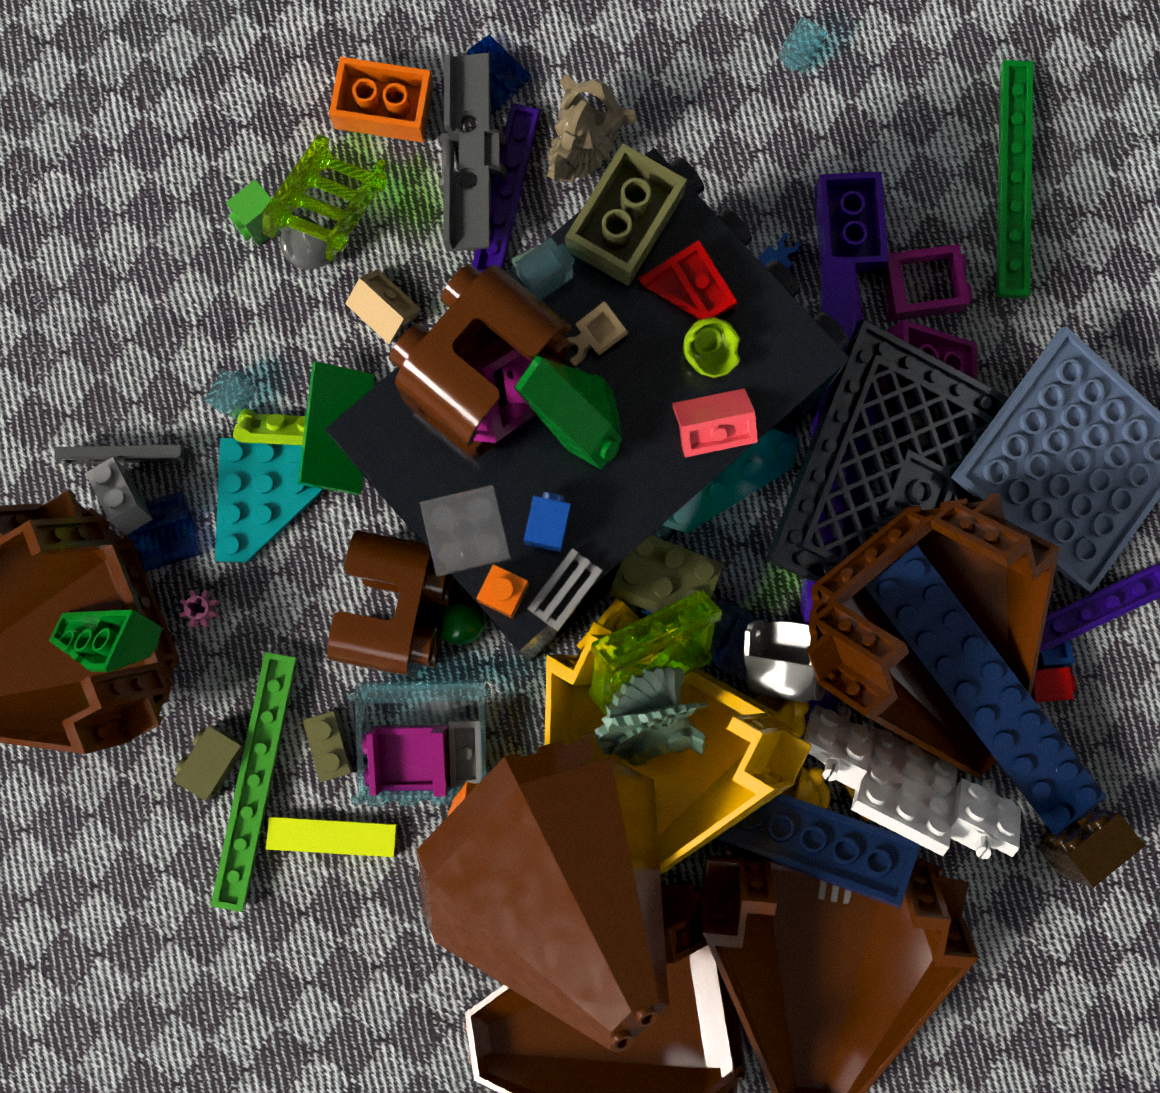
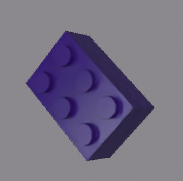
M882 171L820 174L814 187L820 276L823 256L855 258L857 274L881 273L888 263Z

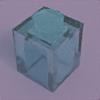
M801 17L782 45L778 59L788 69L804 74L822 48L827 32Z
M550 237L515 262L516 274L526 288L539 300H542L573 278L572 264L575 261L563 244L557 246Z
M223 369L204 401L212 408L237 421L240 411L246 409L257 390L250 384L251 378L235 369L232 374Z

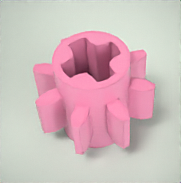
M190 590L191 597L187 600H180V603L184 605V612L180 614V617L191 618L189 622L190 627L195 628L199 621H201L204 627H210L209 620L213 617H220L215 612V606L219 605L220 601L209 600L210 591L204 590L202 595L199 596L196 591ZM197 604L205 608L204 613H199L195 610V606Z

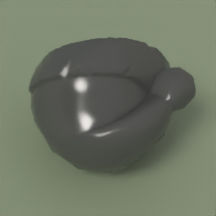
M297 214L293 219L284 216L278 220V227L281 231L280 247L285 258L293 266L302 270L312 271L326 266L337 255L340 241L311 218Z

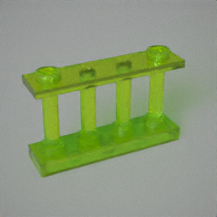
M318 134L264 208L263 234L275 238L281 228L288 226L327 242L326 259L332 261L338 251L343 252L346 248L350 233L377 192H383L388 176L384 174L385 160L379 159L370 172L332 157V153L329 152L330 138ZM329 168L364 183L359 191L322 177L319 174L322 169L326 170ZM316 187L351 202L346 210H342L305 194L309 188L313 189ZM304 207L338 222L332 230L294 216L292 212L295 208Z

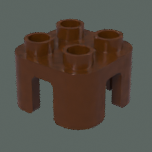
M471 264L462 267L452 277L441 295V302L449 307L445 314L430 331L420 323L411 326L399 338L389 355V360L400 369L395 379V386L404 403L474 461L484 456L496 444L474 441L473 439L478 434L476 430L499 401L500 394L496 386L463 359L499 337L530 360H533L538 355L563 363L571 348V343L563 336V334L570 330L571 325L496 264L491 265L482 273Z
M356 530L347 550L344 563L345 572L350 576L362 578L363 584L369 588L399 593L394 617L390 620L343 611L335 613L329 632L328 659L339 663L416 678L420 666L435 669L441 651L443 631L437 630L436 626L430 625L434 603L449 606L455 577L425 543Z

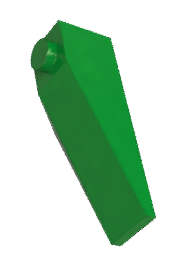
M537 355L514 389L567 451L602 470L606 463L616 456L619 444L623 440L614 392L604 378L599 375L590 374L575 367L571 368L560 362Z
M135 610L67 612L61 614L49 641L91 672H112L150 658L159 645V637L163 627Z

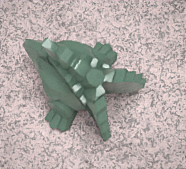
M654 665L651 670L644 668L642 674H632L631 680L623 682L621 689L613 693L612 703L605 705L607 715L601 719L604 724L594 731L595 738L605 755L608 753L609 755L616 754L620 759H626L633 766H643L652 757L670 752H682L688 748L693 749L699 754L704 753V750L707 748L705 742L707 739L706 735L690 724L688 716L692 715L696 709L708 706L707 703L680 704V688L685 679V674L681 667L678 666L672 669L668 665H665L663 668Z

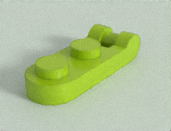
M243 409L239 412L238 424L234 428L233 437L243 443L302 445L306 415L256 414L251 409Z

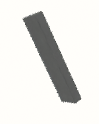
M181 444L55 447V458L66 465L101 464L111 457H114L119 463L189 461V450Z

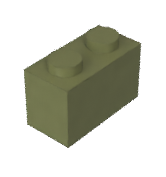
M331 711L304 719L303 724L319 782L355 773L356 768L340 711Z
M208 725L206 729L203 727L195 736L192 742L195 747L190 755H185L177 764L175 772L178 774L173 780L204 801L215 798L243 754L245 743L218 726Z

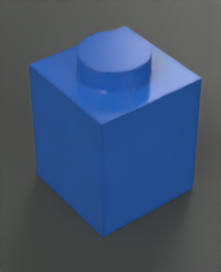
M543 492L542 497L533 496L524 536L525 545L562 552L571 511V504L564 502V496Z

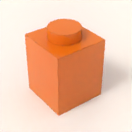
M493 564L476 599L479 603L513 619L529 583L527 580Z

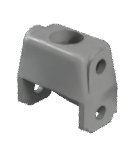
M761 619L748 624L745 631L744 659L747 672L746 684L752 693L798 702L821 701L823 699L826 689L817 684L818 680L807 654V648L810 645L809 624L791 621L765 623Z

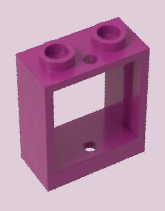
M959 244L888 253V263L882 270V278L890 322L962 312L970 304L972 289L971 285L966 283L964 273L967 269V260L965 254H961ZM948 259L955 298L907 304L901 265Z
M501 337L463 359L494 386H496L494 372L502 368L508 402L501 409H499V403L497 402L476 430L478 434L473 439L474 441L496 443L536 415L514 389L533 360L524 357Z

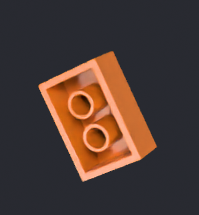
M340 56L329 111L334 128L424 143L434 89L431 71Z

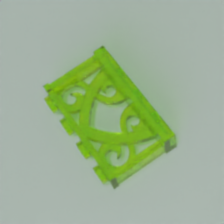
M702 589L592 642L591 652L595 658L592 686L588 690L589 696L600 710L607 715L605 705L612 703L613 693L621 689L623 682H629L632 674L640 675L644 668L651 670L654 665L659 668L668 665L672 669L678 666L681 667L684 674L687 675L710 663L712 660L710 648L715 623L721 620L722 610ZM665 648L662 652L638 663L643 658Z

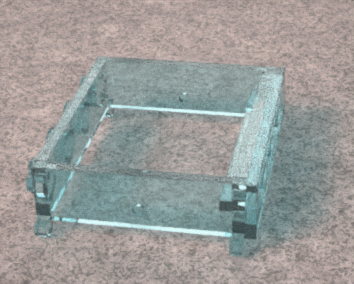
M486 679L358 683L355 686V693H348V700L355 701L358 796H351V804L367 802V806L381 807L385 806L388 801H399L400 806H414L418 804V801L431 800L432 805L450 804V800H453L462 788L452 787L447 796L433 797V791H381L377 796H370L369 786H366L364 781L365 769L368 767L367 755L363 754L362 749L363 737L367 734L366 704L478 701L480 780L482 781L489 773L486 697L491 696V689H486Z

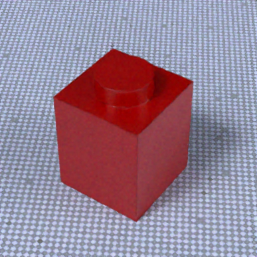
M1070 667L1036 670L1031 694L1034 701L1037 703L1074 699L1073 692L1076 691V680L1074 675L1070 674Z

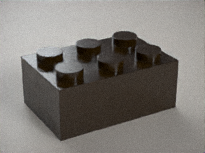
M1090 809L1084 812L1078 819L1055 836L1050 830L1042 836L1043 842L1036 846L1060 878L1093 888L1145 847L1144 843L1120 813Z

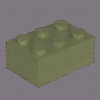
M622 143L566 234V251L629 287L682 200L687 179Z
M650 535L621 561L609 596L698 630L724 563Z

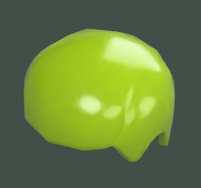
M715 317L696 321L685 335L684 355L698 373L712 378L725 376L740 361L738 355L740 338L736 331L732 329V326L725 320Z

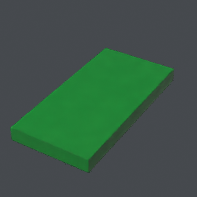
M317 361L312 364L297 484L352 495L361 494L363 474L325 431V428L374 387L375 374Z

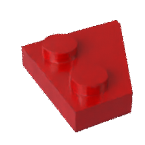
M699 240L638 278L643 287L698 320L708 317L717 318L738 305L737 300Z

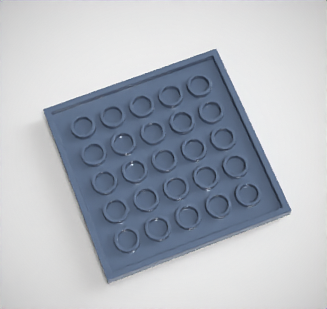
M1062 327L1052 338L951 478L978 501H984L988 498V495L998 493L1005 521L1059 546L1056 569L1084 593L1092 594L1160 498V411L1068 327Z

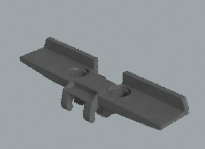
M480 53L461 56L448 54L444 55V128L447 133L439 136V143L442 146V179L439 181V189L444 191L443 241L448 252L490 248L491 175L498 176L499 180L506 179V167L500 163V149L506 148V137L499 130L491 129L490 54ZM467 120H476L478 123L474 130L469 132L463 130V124ZM459 146V171H454V147Z

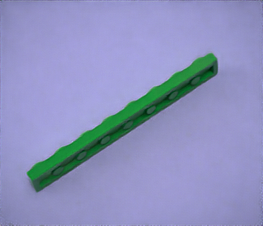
M1003 60L1000 65L996 297L1027 299L1030 296L1034 61Z

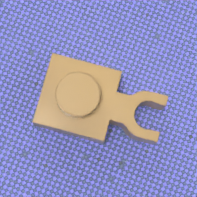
M605 301L576 323V326L582 333L577 337L567 338L571 346H578V353L570 361L574 366L578 365L585 359L587 351L592 347L598 355H601L628 334V331Z

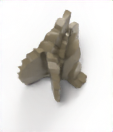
M565 74L560 79V84L565 90V94L558 112L559 122L554 127L558 136L551 141L553 146L549 149L550 154L547 159L550 161L546 176L555 181L563 182L564 180L573 183L577 177L584 179L587 174H593L595 168H601L602 160H608V153L614 150L613 142L619 139L617 131L623 124L633 125L637 121L635 110L619 107L607 84L596 78L577 84L568 74ZM587 92L597 96L606 105L607 112H601L590 106L581 93Z

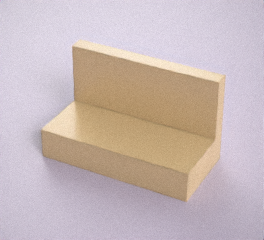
M378 269L358 279L345 303L388 344L394 341L401 327L417 318L421 311L409 297Z

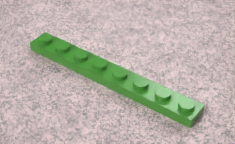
M269 652L264 653L212 896V907L238 912L245 911L298 658Z

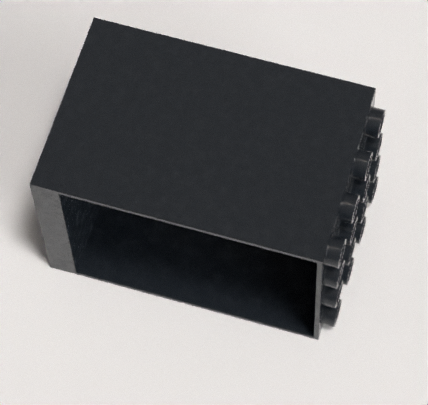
M655 148L645 156L687 179L682 200L629 287L566 251L565 236L580 211L507 273L571 325L570 330L563 334L566 338L577 337L582 333L576 326V323L604 301L628 331L627 335L601 355H598L592 347L587 351L585 359L576 366L571 363L570 359L578 353V346L572 345L566 359L562 363L568 367H575L584 372L601 376L615 394L623 440L619 444L616 456L608 461L602 470L567 451L537 414L499 440L480 459L474 461L404 403L395 386V379L400 370L398 367L325 428V431L421 542L428 546L455 577L458 584L528 663L534 660L610 592L621 561L650 535L665 541L678 532L677 530L662 525L754 444L685 457L682 450L679 423L672 403L745 388L755 410L757 439L759 440L771 428L789 434L806 419L850 359L842 350L848 345L849 341L841 326L825 312H819L812 318L794 299L800 292V287L791 272L776 260H771L764 266L746 247L752 241V236L740 217L728 208H724L716 215L699 196L704 191V184L695 169L681 157H677L669 164ZM698 240L738 302L737 306L717 318L727 321L740 338L738 343L740 361L728 375L717 378L698 373L684 355L685 335L698 319L643 287L638 279ZM502 368L494 372L495 385L500 394L498 401L499 409L508 404ZM543 492L554 493L564 496V502L571 504L562 552L525 545L524 536L533 496L542 497ZM573 548L593 565L603 570V572L557 632L527 608ZM576 561L572 562L539 606V609L543 612L579 564ZM493 564L527 580L529 583L513 619L479 603L476 599ZM585 569L550 617L555 621L591 573Z

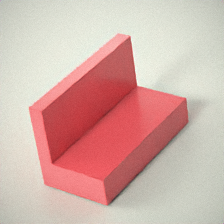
M745 388L672 403L679 423L682 450L685 457L758 442L755 410Z

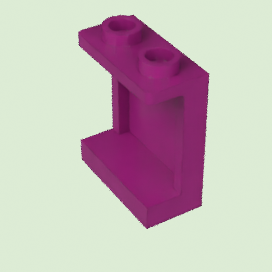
M374 725L367 732L366 736L363 737V754L367 755L368 767L365 769L364 781L365 785L369 786L370 796H377L381 791H433V797L447 796L452 789L450 785L449 725Z

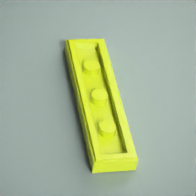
M270 816L268 818L266 850L395 857L397 824Z

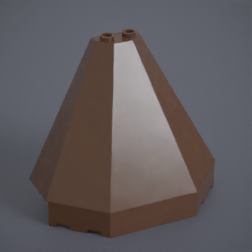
M69 489L43 505L40 503L0 505V743L88 754L132 742L134 738L161 725L163 719L160 716L161 708L168 701L173 683L170 681L172 670L177 668L179 656L134 542L126 535L119 537L109 529L110 522L93 508L86 510L77 503L76 495ZM135 610L163 627L159 637V645L150 658L112 672H91L49 641L61 614L67 612Z
M998 493L988 495V498L984 501L968 503V499L965 498L940 502V508L921 510L920 506L906 508L812 585L811 589L813 604L812 610H810V645L807 648V654L818 680L817 684L869 719L977 779L983 776L997 761L868 594L864 586L916 544L1031 695L1060 547L1010 522H1006Z
M593 732L583 734L580 741L565 745L562 740L537 747V753L519 757L518 753L504 756L416 850L420 867L419 881L423 898L422 910L434 942L609 1050L621 1053L632 1045L634 1039L643 1030L655 1023L658 1016L669 1006L654 780L613 759H607Z
M734 848L727 849L726 856L716 858L712 856L706 860L703 892L700 894L703 935L772 1093H866L979 958L966 921L962 917L968 882L960 878L949 879L942 875V868L923 858H919L915 862L901 909L852 891L848 904H844L845 889L839 887L837 902L831 901L833 884L830 883L826 885L825 899H818L821 880Z
M688 883L661 886L669 1006L658 1016L655 1023L648 1026L634 1039L629 1048L621 1053L611 1051L503 985L465 1012V1031L468 1035L470 1047L469 1062L473 1069L474 1080L498 1093H737L738 1081H744L746 1071L737 1011L703 935L701 901L696 902L693 885Z

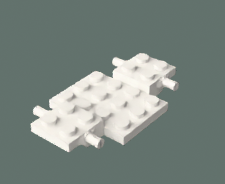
M818 705L814 707L804 736V741L812 745L808 754L825 764L823 771L825 780L829 776L828 781L837 780L855 789L851 807L852 811L941 856H944L949 849L950 838L975 850L978 857L982 854L981 859H988L991 856V848L997 849L1011 857L1019 850L1021 807L1009 799L995 795L996 784L994 781L991 783V780H984L979 785L962 778L956 786L958 768L945 760L938 759L924 752L919 746L909 744L895 737L887 730H881L872 725L868 731L864 726L850 722L851 710L848 708L846 711L847 707L839 708L837 713Z

